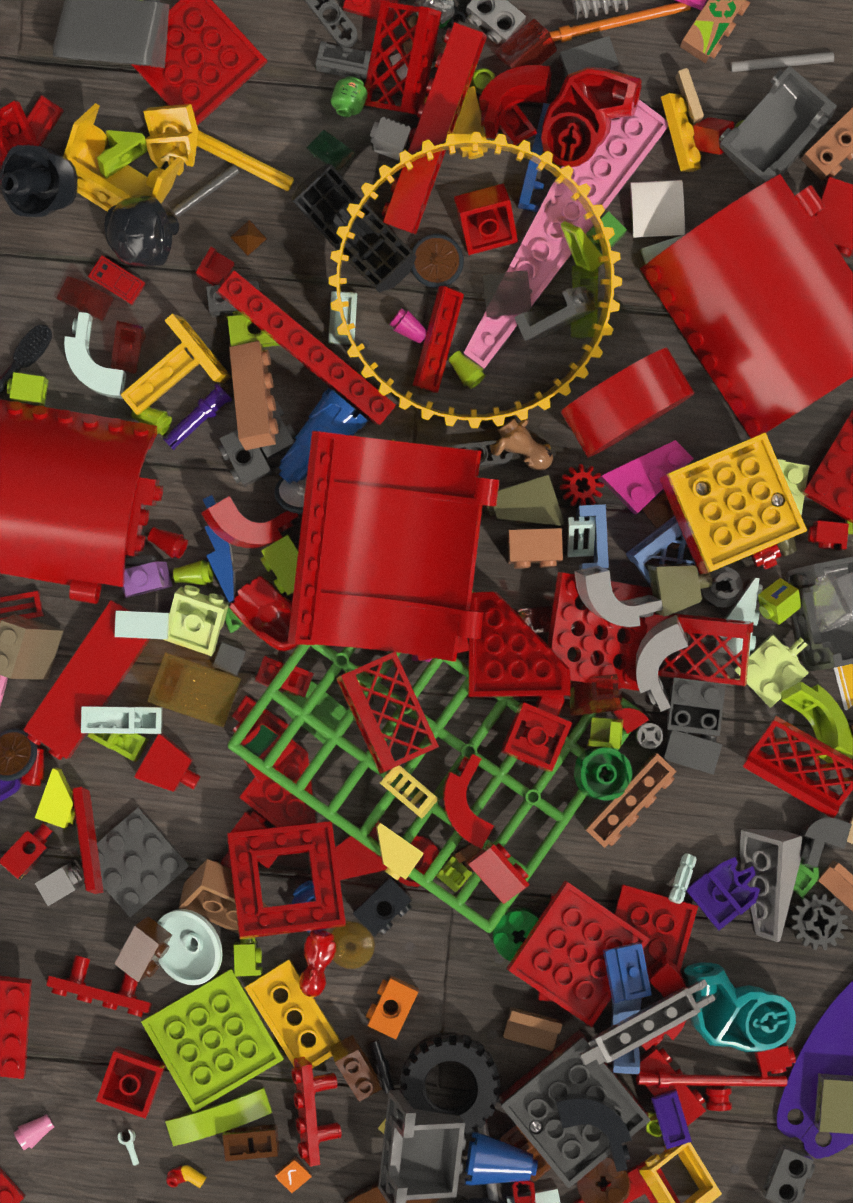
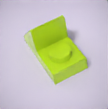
M107 130L106 136L108 138V145L111 148L104 150L97 157L100 173L107 179L147 152L145 136L142 133Z

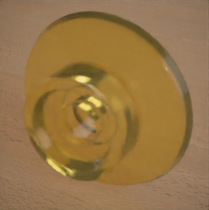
M347 922L345 926L337 927L331 933L334 935L337 950L333 961L339 966L347 969H356L364 966L371 959L375 948L374 938L362 924ZM353 942L356 944V949L350 951L347 949L346 944Z

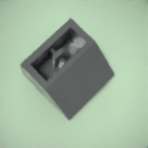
M670 678L668 697L671 708L667 709V729L720 736L726 684Z

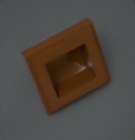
M250 220L231 236V239L247 256L267 240Z

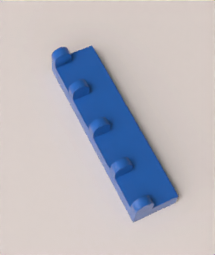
M546 103L543 104L532 152L540 156L543 151L541 139L542 126L547 109L550 104ZM529 160L518 208L538 212L539 206L530 204L533 188L543 190L545 184L535 181L538 164Z

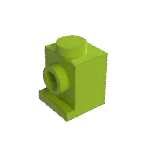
M255 937L240 939V942H235V976L261 975L263 967H257V963H262L261 947L257 948Z

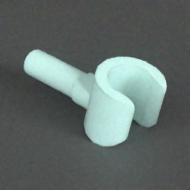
M128 1129L130 1133L129 1141H125L122 1132H119L118 1140L121 1144L126 1145L133 1165L139 1164L133 1144L136 1137L135 1132L132 1129Z

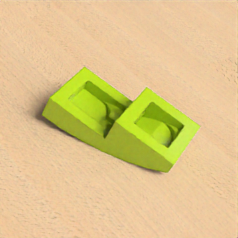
M89 733L87 736L134 762L138 761L149 741L148 738L139 733Z

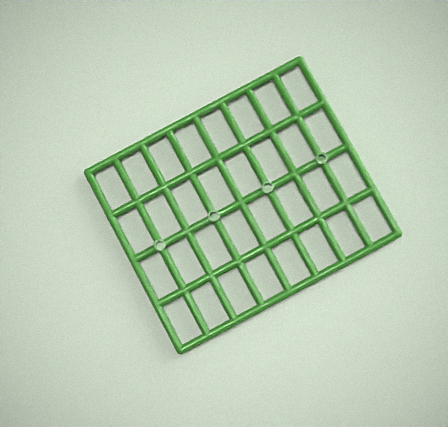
M298 645L229 740L227 746L235 754L381 857L379 842L370 837L369 833L395 796L387 790L360 829L339 815L337 811L367 768H370L383 778L390 770L380 774L369 749L365 753L343 737V734L354 720L350 708L334 730L311 714V711L341 670L349 672L359 668L349 661L356 648L344 647L341 653H338L328 645ZM311 646L331 660L333 664L301 707L278 690ZM433 658L412 686L416 697L420 695L443 661L466 677L436 722L425 715L435 739L439 737L460 752L459 757L448 773L452 772L458 776L461 771L457 770L463 757L469 758L470 754H474L482 758L478 766L492 775V778L470 808L471 811L478 816L501 782L523 797V802L493 844L499 843L504 847L533 805L556 820V823L526 866L512 856L508 859L512 865L515 863L519 864L529 875L525 879L528 882L586 798V795L579 789L562 813L541 798L542 791L569 752L579 757L586 751L576 742L606 699L621 709L633 708L640 712L642 711L608 686L586 683L596 690L598 694L569 736L566 737L553 771H544L530 790L507 774L516 762V758L507 755L498 767L477 752V748L504 709L509 707L517 713L521 703L513 697H495L498 700L469 743L465 744L444 729V727L469 693V666L458 658L456 662ZM392 660L384 662L379 673L386 675L393 665ZM366 672L357 674L356 677L366 688H370L374 675L371 677ZM378 677L373 690L387 695L389 689L380 683L382 678ZM363 691L365 697H367L368 692ZM394 692L391 693L390 697L404 702L405 698L402 699ZM273 699L293 713L295 717L263 761L240 743ZM389 701L396 707L391 717L398 719L402 706ZM409 708L405 709L403 717L408 715L416 721L418 718L416 712ZM388 720L381 732L391 736L396 723ZM305 722L328 739L298 781L294 783L272 766ZM624 730L622 731V744L629 736ZM427 736L419 744V748L423 749L430 745ZM335 745H338L359 760V763L327 806L304 789ZM425 754L407 761L403 769L411 775ZM602 769V771L599 772V777L602 775L605 769ZM401 773L392 782L391 786L393 788L402 779L403 775ZM448 773L433 793L439 798L438 801L422 819L417 815L402 838L411 844L432 813L452 827L445 809L439 805L443 798V789ZM407 782L401 791L404 792L410 784ZM415 789L409 797L413 799L419 790ZM424 795L418 803L422 805L428 797ZM454 831L425 874L413 868L408 877L481 929L491 933L519 893L505 904L500 902L487 920L465 904L481 881L475 872H473L457 897L436 884L433 879L463 838ZM487 839L483 848L491 841Z

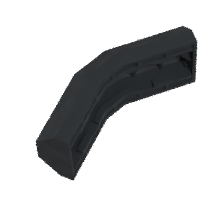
M328 163L314 171L298 186L291 198L336 250H340L342 239L337 235L338 227L348 226L351 219L350 214L347 212L349 204L359 205L362 199L337 170ZM364 204L361 212L365 213L363 219L358 216L355 219L350 230L351 233L355 234L354 240L347 239L343 255L349 256L348 262L378 292L394 288L410 273L416 255Z

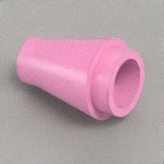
M45 1114L38 1119L18 1126V1130L13 1133L23 1150L29 1147L32 1149L54 1128V1125L48 1115Z

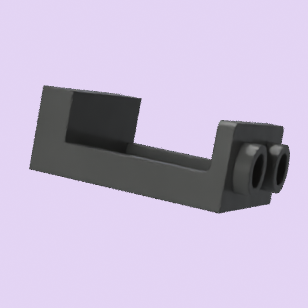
M586 287L570 288L562 291L567 307L549 317H546L543 310L524 312L514 317L524 340L528 341L547 337L597 310L594 305L595 298L591 291Z

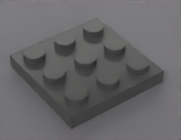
M140 807L135 809L97 843L103 887L129 917H132L190 866Z

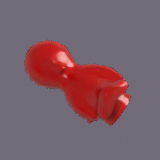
M311 930L304 943V956L307 968L300 975L299 987L302 993L308 997L319 996L324 991L326 986L324 972L334 959L337 951L334 935L327 931Z

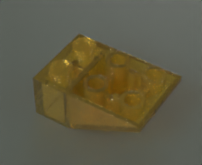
M165 652L147 702L224 728L241 678Z

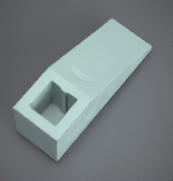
M759 578L751 579L739 600L732 606L724 619L754 622L753 625L757 626L759 610H755L756 601L763 589V586L759 584ZM752 633L750 635L749 655L750 651H754L756 636H752ZM720 636L723 640H725V639L728 638V637ZM732 638L726 643L735 655L742 650L743 639ZM723 647L716 651L719 653H727Z

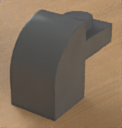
M822 818L808 823L800 833L802 838L808 840V843H804L801 850L802 865L810 868L818 867L824 845L837 850L845 849L852 824L835 818Z

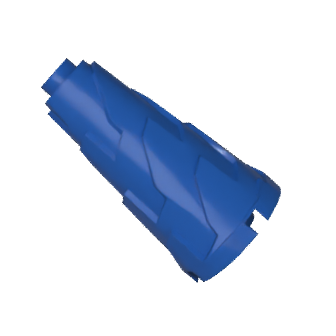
M330 388L323 393L322 398L308 416V421L295 437L296 441L281 460L279 468L282 471L279 475L289 484L293 481L298 483L307 477L312 431L353 436L368 422L367 419Z

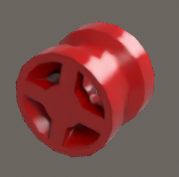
M730 1086L705 1087V1093L708 1095V1101L706 1102L707 1110L728 1111L732 1109V1103L729 1101V1095L732 1093Z

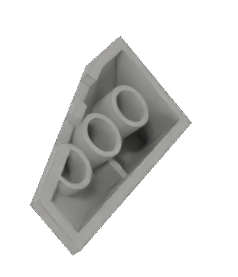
M741 830V864L745 863L746 869L753 866L756 874L747 885L760 889L756 903L750 907L756 936L775 942L781 940L801 861V835L783 830Z

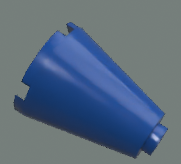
M474 1131L471 1134L472 1138H475V1142H469L466 1172H468L467 1175H470V1179L465 1178V1185L529 1181L531 1175L536 1176L538 1160L533 1159L532 1153Z

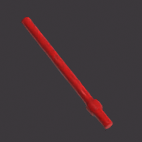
M656 1072V1074H637L636 1083L637 1085H656L657 1088H669L670 1085L786 1087L787 1077L669 1074V1072Z

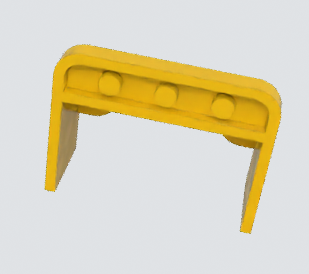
M95 103L73 124L63 157L72 162L76 169L77 193L107 212L111 207L132 196H152L162 204L174 184L183 159L178 156L165 170L155 168L149 173L148 177L133 167L126 165L106 179L100 173L97 157L107 149L108 138L100 128L94 125L100 107Z

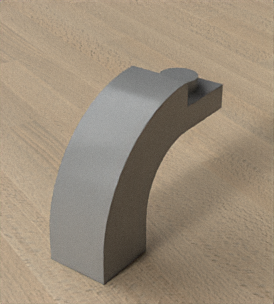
M594 566L574 571L577 590L585 606L598 617L615 625L624 627L640 626L639 617H650L653 615V612L663 610L662 600L652 595L618 601L612 591L610 571L603 567Z
M677 615L654 626L641 641L636 654V678L640 693L647 691L652 704H658L660 711L671 707L667 692L658 675L659 667L668 655L688 647L687 637Z

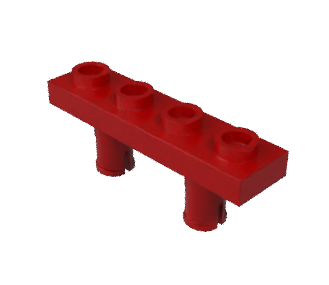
M76 955L70 976L66 980L52 976L48 977L46 986L52 987L51 993L65 997L67 992L78 994L76 1000L92 1003L93 999L103 1001L102 1007L117 1010L118 1005L128 1008V1014L142 1017L143 1012L150 1013L152 1003L136 999L137 996L134 995L138 982L127 973L124 974L120 991L116 993L86 986L84 980L90 963L88 958Z
M303 1056L294 1058L295 1068H292L291 1074L297 1091L293 1097L299 1118H296V1128L301 1138V1143H298V1153L300 1158L304 1159L312 1167L320 1165V1142L339 1139L342 1133L338 1122L317 1126L315 1093L337 1088L335 1073L331 1072L313 1076L312 1064Z

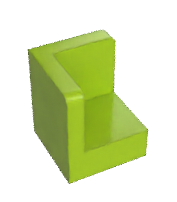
M593 717L588 746L620 749L623 719Z

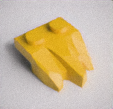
M192 105L151 107L144 110L143 113L150 134L145 139L150 159L158 168H161L166 161L170 165L179 156L183 159L177 173L180 176L184 170V162L187 166L191 167L195 163L198 127Z

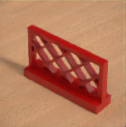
M381 1L365 84L368 93L365 106L412 115L418 114L421 104L425 102L426 89L441 20V11L429 7ZM388 8L394 9L398 15V18L390 25L387 21ZM414 12L419 13L417 24L411 28L406 18ZM402 23L407 32L397 39L393 30ZM389 34L393 44L384 51L382 40ZM411 38L413 42L412 50L406 54L401 45ZM397 49L402 59L392 65L388 56ZM384 60L389 70L379 76L377 66ZM406 64L408 68L407 76L401 81L396 71ZM392 75L397 85L390 91H387L383 82ZM379 86L384 96L376 102L371 101L373 90ZM401 90L403 94L401 106H396L391 97Z
M653 612L652 616L645 617L648 633L658 623L677 615L684 632H687L694 640L686 649L679 650L681 653L672 661L668 656L664 659L667 665L658 670L659 676L740 686L747 685L750 635L753 632L754 622L677 613L662 616ZM707 635H713L720 643L711 652L701 642ZM720 636L728 637V638L725 639V640H723ZM732 638L743 639L742 650L737 655L726 644ZM696 644L706 654L697 664L687 653ZM721 647L732 658L723 666L713 656ZM682 656L692 665V668L686 673L680 672L674 665ZM708 658L718 669L711 676L705 675L699 667ZM733 661L741 669L740 679L731 678L724 670ZM721 673L724 677H718L717 675Z
M396 652L336 678L380 774L439 747ZM388 660H392L396 668L393 678L379 673L382 664ZM377 666L376 671L370 670V668ZM362 672L374 675L370 688L361 686L356 675ZM378 677L391 682L387 695L373 690ZM395 684L405 688L407 694L404 702L390 697ZM363 691L368 692L367 697H365ZM371 694L385 699L381 712L370 708L368 703ZM389 701L402 706L398 719L384 714ZM406 708L416 712L418 718L415 726L401 721ZM374 715L379 716L378 721H376ZM382 718L396 723L392 736L381 732L379 727ZM399 725L413 730L409 743L395 738ZM417 731L427 736L430 742L429 746L422 749L412 745ZM385 739L390 740V742H389L388 745H387ZM393 742L407 747L404 757L397 761L394 760L390 752ZM410 749L416 750V752L409 755Z
M777 716L774 717L756 744L752 745L743 764V768L831 818L836 816L840 806L853 790V776L843 777L841 770L843 768L853 770V760ZM777 726L786 731L788 737L775 738L773 730ZM795 742H805L810 746L811 750L798 751ZM790 743L793 752L780 753L778 745ZM772 745L775 754L768 755L761 751L760 748ZM828 755L832 758L833 763L821 764L818 756ZM813 756L815 765H802L801 758ZM795 758L798 767L791 768L784 764L783 760ZM836 769L838 778H825L823 771ZM818 772L820 780L814 781L807 777L805 773ZM841 785L843 792L838 795L831 791L828 786Z

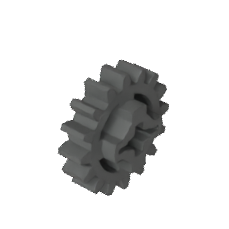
M811 893V900L808 901L803 897L801 898L802 906L794 905L798 912L797 914H790V917L796 920V923L791 924L790 927L795 930L798 929L794 936L796 939L803 937L801 944L805 947L811 942L813 950H817L818 945L823 950H827V943L836 946L835 938H844L840 931L841 929H848V926L842 923V920L847 919L848 916L840 914L844 907L841 904L835 906L837 899L834 897L827 901L826 894L822 893L818 899L816 894ZM821 904L828 906L833 913H824ZM810 908V912L807 915V917L803 918L804 913ZM818 915L819 917L824 919V921L820 923L821 927H818L813 923L817 921ZM835 925L833 931L828 935L831 926ZM804 930H813L817 939L809 937Z

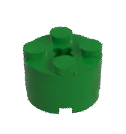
M593 747L583 752L576 759L574 779L577 787L584 795L599 800H613L620 797L630 784L632 768L629 760L619 751L607 747ZM605 769L607 774H604L603 778L599 777V772Z
M526 908L508 909L492 932L493 942L498 953L511 962L539 920V917ZM521 929L524 930V939L519 938L515 941L513 931L519 932Z

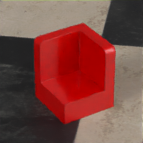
M708 117L693 125L696 148L699 151L718 155L724 153L719 147L721 143L719 138L727 128L734 129V122Z
M211 246L197 269L196 275L212 286L221 285L229 276L235 263L219 254Z

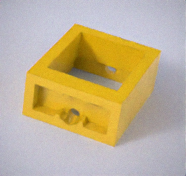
M691 1143L666 1149L664 1146L665 1150L661 1154L649 1157L645 1161L646 1165L639 1170L658 1203H675L656 1170L677 1154L699 1188L698 1191L683 1203H711L722 1194Z

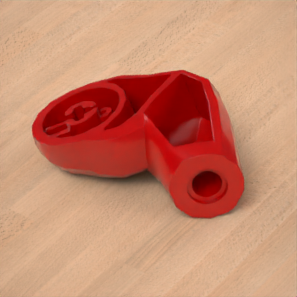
M586 67L568 74L559 95L548 107L542 126L541 139L543 151H549L553 154L552 162L558 166L566 167L569 165L570 167H577L589 161L610 133L611 120L634 116L641 93V78L598 67Z

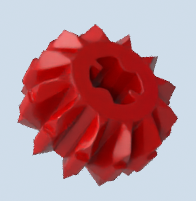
M579 464L578 473L573 467H570L568 470L572 477L568 475L562 476V479L569 484L560 485V490H569L563 496V499L566 500L572 496L571 506L574 507L577 500H580V506L586 505L585 499L588 500L589 504L594 505L596 502L592 495L597 498L602 497V493L595 490V488H603L604 483L595 482V480L601 477L600 473H596L594 476L590 475L594 469L593 466H590L587 472H584L583 464ZM582 480H585V486L589 489L587 492L583 490L581 493L577 491L578 486L575 483L576 481L580 483Z

